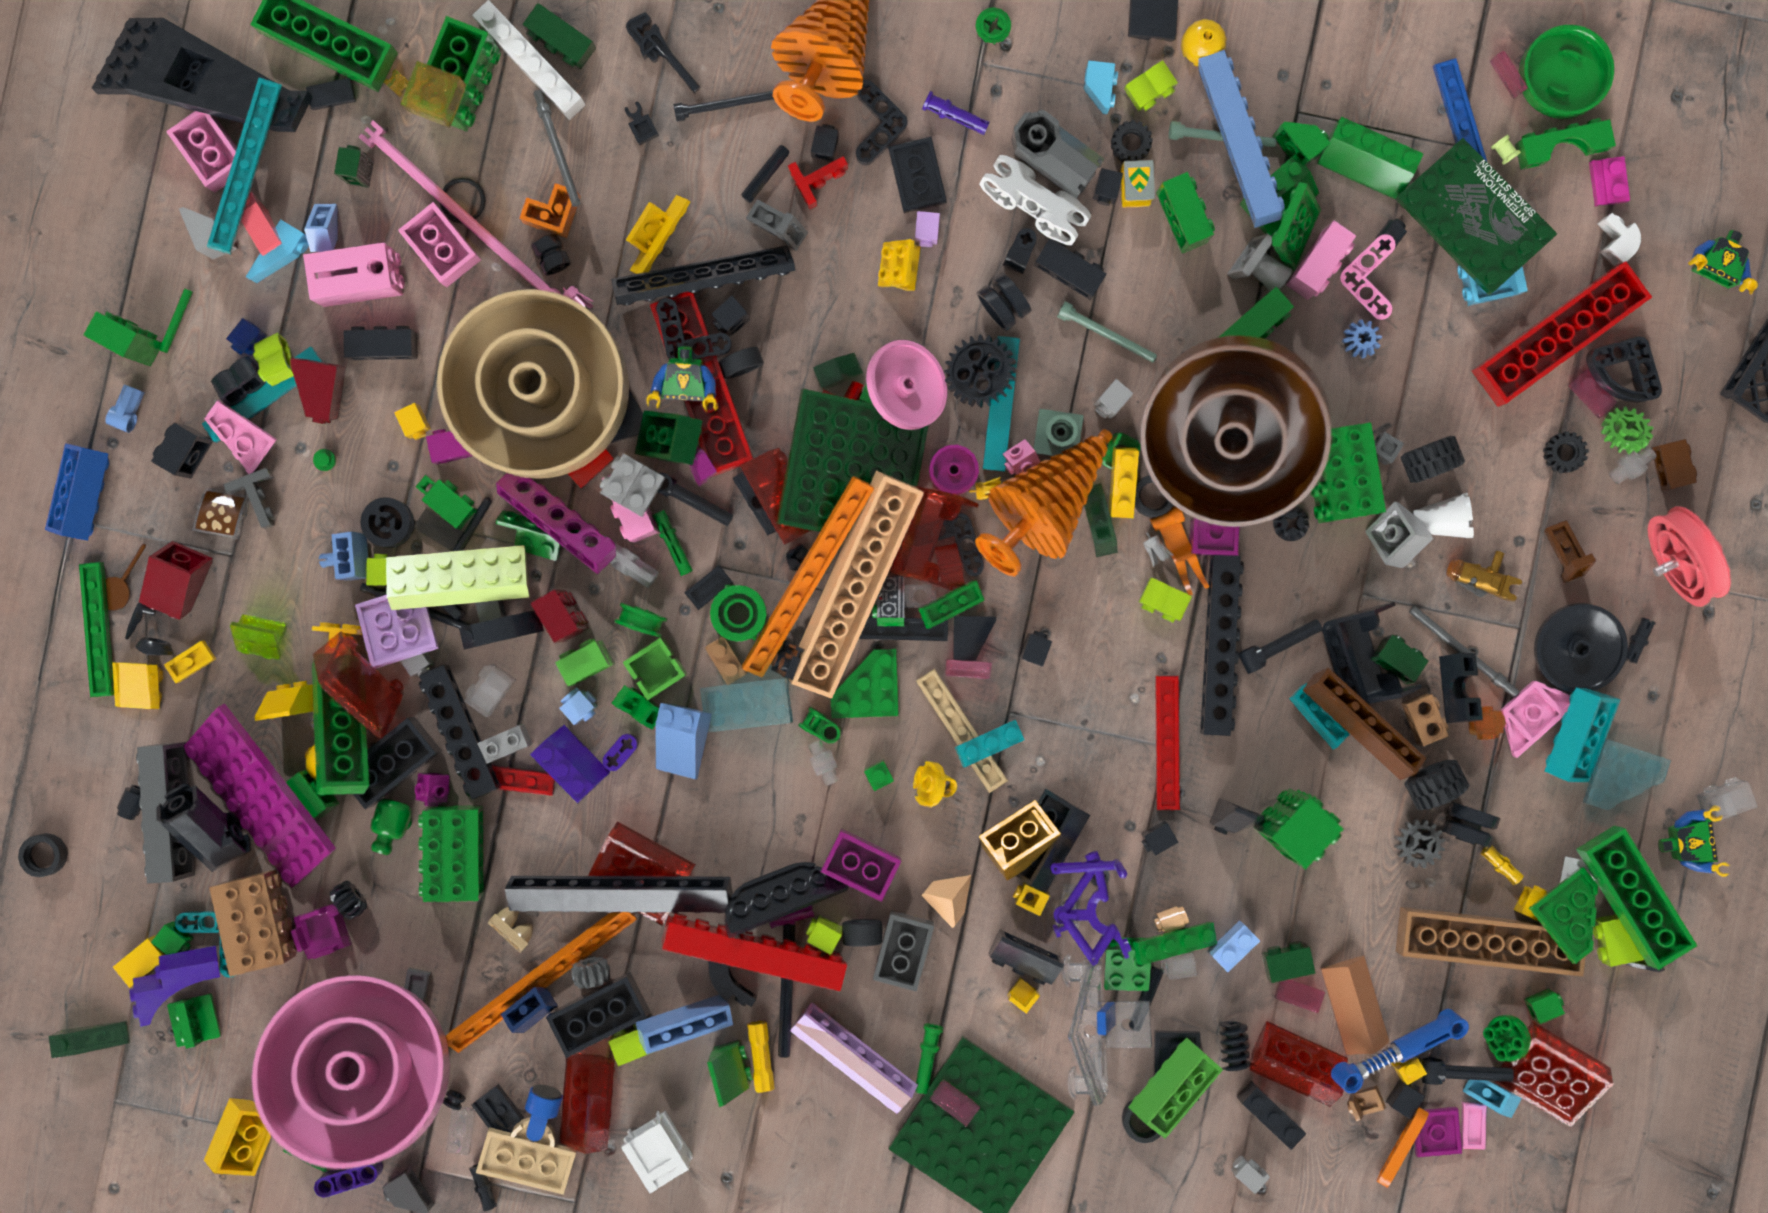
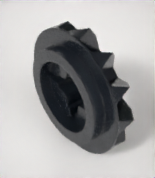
M1295 506L1283 515L1274 518V531L1285 541H1297L1306 535L1310 527L1309 517L1303 509ZM1284 517L1290 520L1298 517L1295 522L1297 528L1291 527L1287 529L1289 523Z

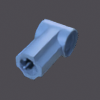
M124 384L116 405L112 406L106 415V424L130 433L137 423L136 412L145 392Z

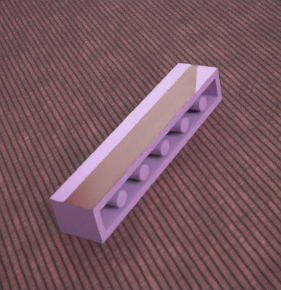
M811 1002L797 1018L790 1031L862 1086L868 1093L880 1100L886 1107L897 1114L912 1099L918 1086L914 1081Z

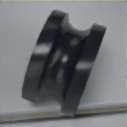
M447 1090V1097L444 1098L443 1104L451 1109L460 1110L462 1107L461 1103L465 1102L466 1098L455 1090Z

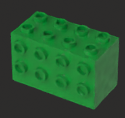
M449 16L445 17L412 99L426 116L466 132L469 126H473L476 118L475 111L477 106H480L483 102V91L485 86L490 84L492 79L491 71L494 64L496 65L499 62L501 56L500 48L489 32Z
M1371 422L1331 429L1328 460L1320 479L1311 490V495L1315 499L1314 516L1318 519V524L1386 512Z
M1289 788L1288 790H1283L1276 799L1278 801L1272 807L1268 806L1261 815L1265 817L1264 821L1256 824L1253 828L1285 858L1306 870L1314 861H1319L1325 855V849L1330 844H1335L1341 838V832L1344 828L1339 825L1341 820L1335 814L1322 809L1324 804L1318 798L1311 796L1309 793L1306 794L1304 791L1301 792L1299 789L1295 791Z
M483 805L428 806L422 810V814H419L418 817L419 828H422V837H419L418 846L419 851H422L423 857L422 860H419V873H423V881L419 883V896H423V902L479 901L484 895Z

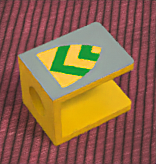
M1153 160L1124 161L1120 168V172L1123 173L1121 180L1122 207L1150 206L1151 200L1155 199Z

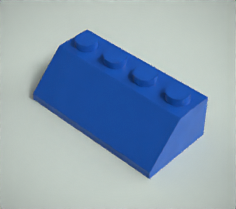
M65 443L45 526L46 531L88 541L89 536L92 535L94 530V524L92 523L94 514L99 509V493L104 488V472L109 467L108 453Z

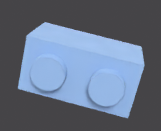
M1239 920L1217 942V945L1212 946L1208 952L1229 972L1260 940Z

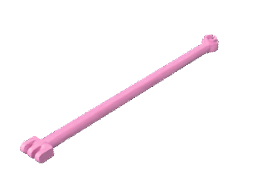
M374 120L370 124L377 130L373 132L368 127L365 129L371 137L368 139L365 135L360 134L359 138L370 148H373L374 145L378 146L536 290L562 295L558 289L549 287L383 137L386 131Z

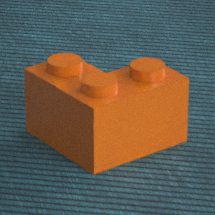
M555 183L548 204L526 197L519 219L525 225L567 238L577 207L572 206L566 187Z

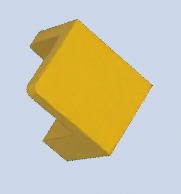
M1020 977L1007 993V997L1010 1002L1027 1014L1040 997V994L1036 988Z

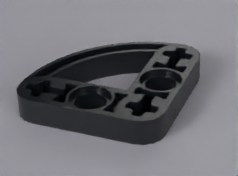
M1634 337L1588 352L1586 363L1590 373L1599 386L1613 397L1634 403L1647 402L1660 397L1662 393L1661 382L1650 345L1644 337ZM1639 345L1640 349L1635 350L1634 346ZM1615 347H1618L1622 352L1620 359L1614 355ZM1606 354V359L1596 361V356ZM1643 356V359H1637V357ZM1628 361L1637 391L1629 390L1618 384L1604 367ZM1641 363L1647 366L1648 371L1646 375L1640 372L1639 366ZM1652 388L1653 392L1648 393L1647 389Z

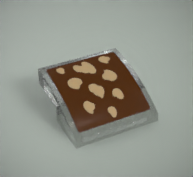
M205 488L197 508L192 531L239 539L243 518H247L249 497L247 495L229 494L226 491Z

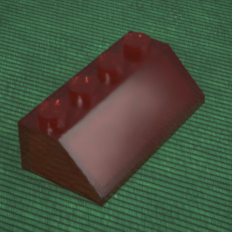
M776 448L743 463L740 467L783 544L786 545L805 537L813 531L777 524L788 459L783 451Z
M1266 1021L1252 1050L1251 1065L1248 1070L1331 1107L1343 1095L1344 1091L1332 1079V1069L1340 1062L1348 1063V1058Z
M577 1053L566 1058L559 1143L584 1154L608 1150L615 1060L602 1055Z

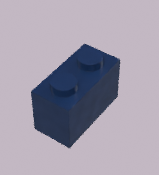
M534 987L500 1015L511 1033H525L557 1008L558 1005L547 988Z

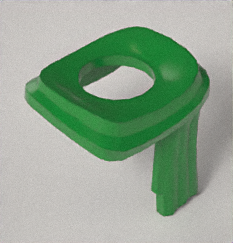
M1121 432L1113 434L1112 439L1107 444V453L1102 458V465L1112 470L1113 447L1118 445L1136 448L1140 454L1141 444L1138 440Z

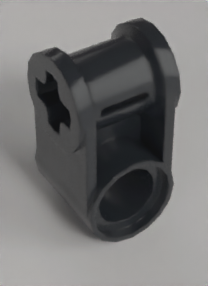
M1025 228L1019 231L1012 247H1010L1003 266L1018 273H1024L1037 240L1033 230ZM1025 235L1029 236L1028 240L1030 241L1026 245L1022 244L1023 239H1021Z

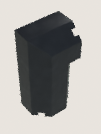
M182 784L165 795L166 802L163 805L159 803L156 807V820L211 872L252 851L251 839L248 833L243 835L241 831L243 827L239 819L232 812L224 813L195 785L190 787L188 784Z

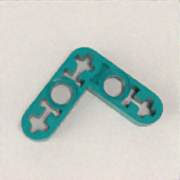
M185 911L175 919V927L183 933H219L215 911ZM206 916L214 918L215 925L212 928L205 926L204 918ZM187 917L188 920L195 921L198 919V922L187 926L186 923H182V920ZM220 937L219 969L224 977L231 978L228 968H226L227 963Z

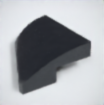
M954 616L953 661H976L996 622V617Z

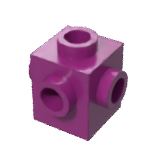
M418 773L415 786V800L423 801L425 806H438L439 802H447L450 791L449 775Z

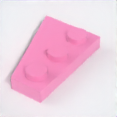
M220 400L216 401L204 418L221 441H224L232 451L233 456L244 466L248 474L254 473L277 441L272 435Z

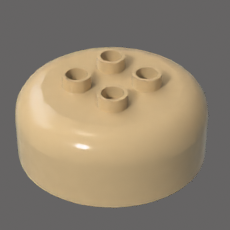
M517 290L495 296L481 303L458 323L449 336L440 358L437 388L444 419L455 438L470 454L500 471L515 476L540 479L562 476L578 470L593 461L607 448L617 434L626 413L629 398V377L618 343L610 331L588 309L576 301L554 292Z

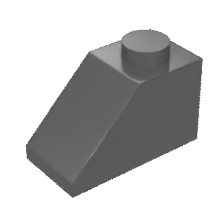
M411 1167L390 1179L382 1187L386 1200L391 1202L394 1207L427 1213L434 1206L432 1199Z

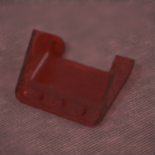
M340 631L313 654L318 682L329 695L367 729L382 739L386 735L404 696L403 689L405 687L397 678L388 681L356 651L357 641L351 635L346 636Z

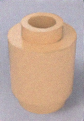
M1175 906L1156 914L1157 919H1154L1158 932L1163 931V933L1182 929L1189 923L1183 906L1179 908Z

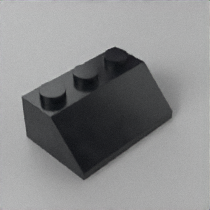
M999 929L989 951V957L992 958L994 964L1004 967L1006 964L1012 967V971L1016 974L1024 976L1026 973L1033 977V981L1041 985H1045V983L1052 985L1065 965L1061 956Z

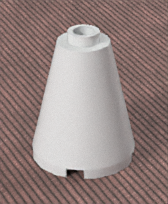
M1463 493L1413 511V515L1424 523L1431 535L1473 538L1474 530L1473 527H1470L1473 516L1468 493Z

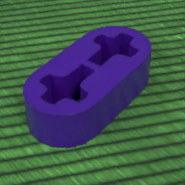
M627 733L618 738L603 757L602 763L607 770L616 771L625 764L638 747L636 736ZM623 739H632L631 745L633 748L628 747L624 752L620 749L624 746ZM619 753L620 756L616 760L618 766L615 764L610 766L608 764L610 762L608 757H614Z

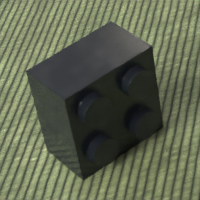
M174 422L173 425L166 429L164 433L165 438L161 445L154 449L151 462L175 476L191 479L211 447L213 440L192 427Z

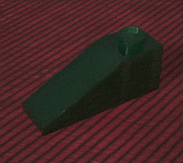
M1102 483L1095 484L1088 495L1084 510L1097 558L1118 553V546Z
M127 1021L65 1029L48 1036L51 1059L130 1043Z

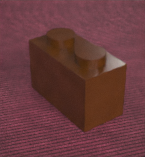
M1686 439L1651 447L1661 491L1697 483V470L1692 464V451Z

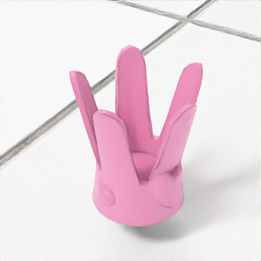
M571 286L566 290L563 287L565 291L563 296L576 301L583 307L593 308V305L589 302H593V300L579 293L577 288Z

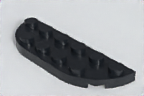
M811 862L794 863L752 879L737 888L729 900V906L726 907L724 917L729 938H732L848 890L849 886L822 873V867L815 866L816 863Z

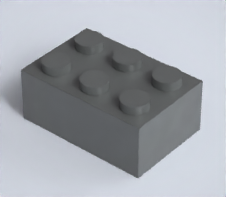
M890 910L873 973V980L917 992L934 929V921Z

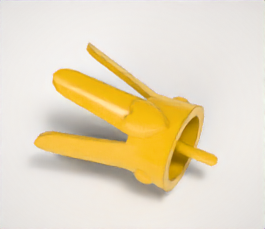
M1001 477L987 482H975L976 490H970L969 492H976L977 500L987 499L990 493L989 490L1001 484Z

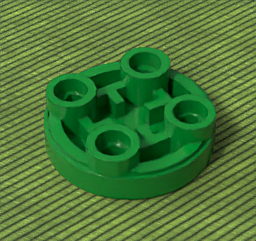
M1497 1016L1483 1030V1037L1486 1039L1489 1049L1499 1061L1519 1060L1530 1049V1033L1526 1025L1515 1016Z

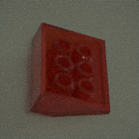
M617 821L607 835L588 876H690L696 864ZM670 912L637 913L663 926Z
M1532 1022L1527 1028L1531 1038L1528 1053L1519 1060L1504 1061L1501 1066L1502 1068L1513 1069V1081L1494 1082L1572 1127L1613 1086L1611 1067L1539 1024Z

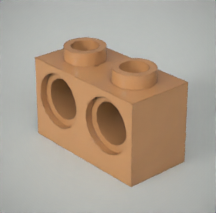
M1423 694L1401 703L1417 745L1426 746L1448 737L1446 730H1449L1446 720L1443 717L1441 718L1439 713L1440 704L1435 696ZM1424 702L1427 710L1421 715L1418 708ZM1432 723L1435 731L1432 735H1429L1427 727Z

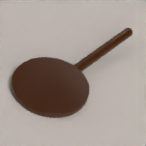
M145 544L141 545L122 578L109 577L105 579L108 610H119L127 605L130 599V589L125 580L146 548Z

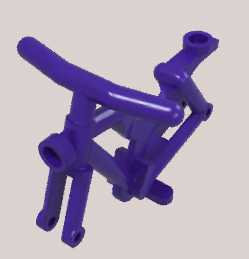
M1093 851L1085 855L1087 860L1085 862L1051 864L1050 869L1053 874L1085 872L1065 904L1054 910L1053 917L1055 921L1063 924L1059 927L1057 924L1052 925L1057 938L1061 936V932L1068 930L1092 965L1098 964L1099 959L1112 939L1119 943L1125 959L1129 958L1128 952L1132 950L1127 938H1121L1115 924L1104 925L1096 916L1097 903L1100 900L1102 902L1109 900L1104 870H1116L1119 877H1127L1128 873L1121 861L1118 859L1103 861L1100 859L1098 851ZM1095 874L1098 889L1093 892L1088 900L1087 908L1072 909ZM1073 921H1089L1091 926L1102 934L1093 950Z

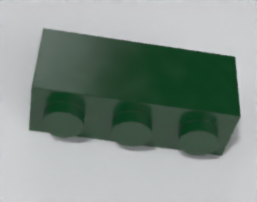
M539 3L536 4L522 24L527 31L526 35L534 42L539 40L544 43V48L553 55L556 53L563 57L562 61L571 68L576 66L582 69L596 49L591 39Z

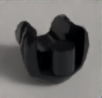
M799 543L795 548L790 549L786 553V560L790 570L798 571L809 551L803 544Z

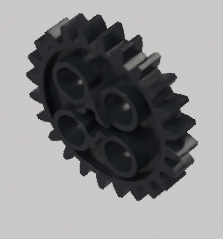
M979 334L976 341L970 336V343L967 344L966 341L962 340L963 347L960 348L955 345L957 353H949L952 361L945 362L950 369L944 370V373L950 377L946 378L945 382L951 384L948 389L954 392L953 396L956 399L961 397L960 401L963 404L968 401V404L973 407L975 402H977V405L982 408L983 402H986L990 407L992 399L999 403L998 396L1000 394L1004 397L1007 396L1004 392L1005 388L1012 390L1009 381H1016L1015 377L1011 375L1017 372V369L1012 367L1016 360L1010 358L1013 353L1011 350H1007L1008 346L1005 343L1000 345L1001 341L998 338L993 341L992 337L988 335L986 340H984L983 336ZM977 352H981V357L978 360L973 361V355ZM1000 362V367L995 371H991L992 365ZM978 369H980V370H983V369H984V372H983V373H981V372L977 373ZM969 371V377L966 380H961L962 374ZM983 382H989L985 390H980V385Z

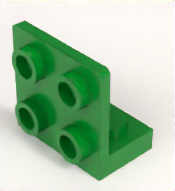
M1121 937L1122 939L1127 938L1132 950L1128 952L1129 958L1125 959L1119 943L1112 939L1105 950L1104 989L1148 991L1151 963L1145 965L1137 964L1133 944L1135 941L1146 938Z

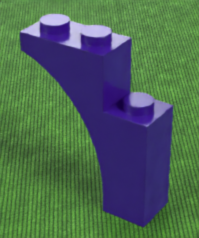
M216 946L159 956V966H155L156 974L133 978V988H129L131 1002H136V1005H133L134 1019L139 1018L140 1027L150 1025L155 1012L161 1004L179 990L201 981L220 977Z

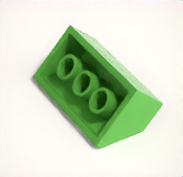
M1186 1038L1177 1046L1176 1051L1162 1064L1161 1069L1156 1075L1149 1079L1140 1094L1134 1097L1128 1108L1146 1125L1166 1139L1223 1069Z

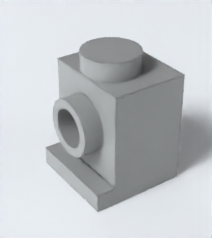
M1239 1156L1232 1165L1233 1168L1231 1170L1235 1177L1255 1194L1270 1178L1266 1170L1261 1168L1253 1159L1248 1161L1243 1156Z

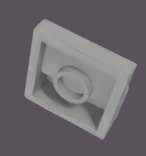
M623 453L622 457L617 456L613 461L611 468L614 470L611 476H605L600 484V488H602L601 494L643 517L665 477Z

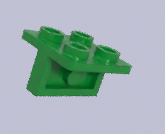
M211 993L172 1002L167 1005L177 1047L185 1046L187 1049L195 1047L203 1041L221 1037L220 1025Z

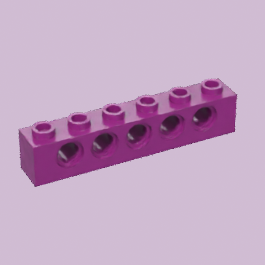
M506 473L496 482L497 494L596 574H599L616 557V545L613 540L602 536L593 524H587L582 520L577 511L567 508L559 497H553L548 493L547 488L543 484H537L532 478L515 476ZM522 490H528L527 493H520ZM540 503L546 504L542 507L536 506ZM562 517L560 520H554L553 518ZM572 530H578V531H579V532L576 533V534L570 533V531H572ZM593 543V544H595L596 546H595V547H588V546H586V545Z

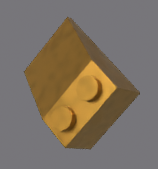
M1033 801L980 835L979 838L984 851L1005 880L1008 881L1031 865L1061 834L1038 803Z

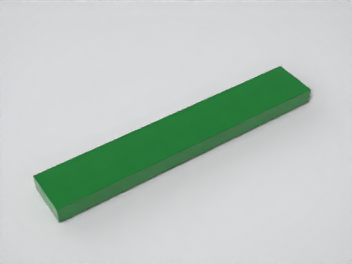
M104 562L79 564L90 697L115 695Z

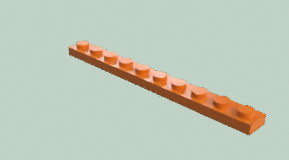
M854 476L852 477L743 662V670L761 678L764 676L874 490L872 485Z
M611 912L445 1035L447 1045L457 1053L462 1051L501 1022L503 1018L500 1014L534 987L546 988L569 971L573 964L579 960H584L636 921L635 913Z

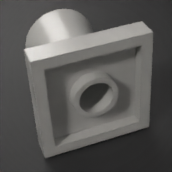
M1265 234L1250 240L1227 275L1235 280L1252 274L1270 292L1275 287L1280 289L1291 275L1292 268L1280 263L1266 253L1272 244V236Z

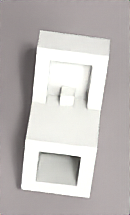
M1613 213L1604 217L1598 223L1612 239L1600 253L1613 266L1624 261L1627 262L1637 252L1641 243V234L1638 226L1633 223L1626 227L1624 221Z

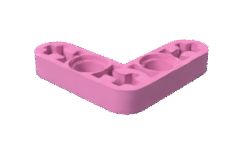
M1388 234L1380 235L1342 271L1340 276L1342 284L1375 318L1380 320L1386 319L1391 315L1392 304L1366 276L1395 249V240ZM1381 239L1384 241L1389 239L1391 241L1389 244L1391 248L1389 250L1383 249L1379 253L1383 257L1378 259L1376 253L1370 249L1374 247L1377 250L1381 246L1379 242ZM1369 254L1374 257L1375 262L1373 266L1364 267L1361 264V258L1364 255ZM1355 272V279L1358 282L1363 279L1365 283L1359 285L1357 290L1354 291L1352 288L1356 285L1353 281H1345L1347 278L1345 273ZM1363 287H1370L1373 290V296L1370 299L1361 298L1360 290ZM1379 295L1381 298L1377 302L1380 305H1388L1386 308L1387 313L1377 314L1378 307L1374 303L1370 307L1368 303L1374 301L1376 296Z

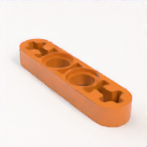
M1418 1107L1413 1117L1409 1119L1379 1172L1376 1180L1378 1183L1389 1187L1424 1126L1429 1112Z

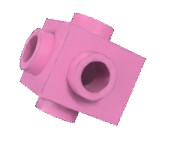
M1025 439L1003 453L1007 461L1004 466L1010 475L1025 472L1041 462L1036 451Z

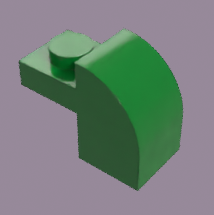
M624 685L617 693L612 704L616 708L630 714L640 724L653 730L656 726L660 706L651 699L647 700L644 694L635 688Z

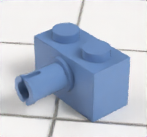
M358 532L332 534L333 553L320 554L319 559L326 560L319 561L320 566L323 568L334 566L335 579L338 580L366 579L368 548L367 538L364 534Z

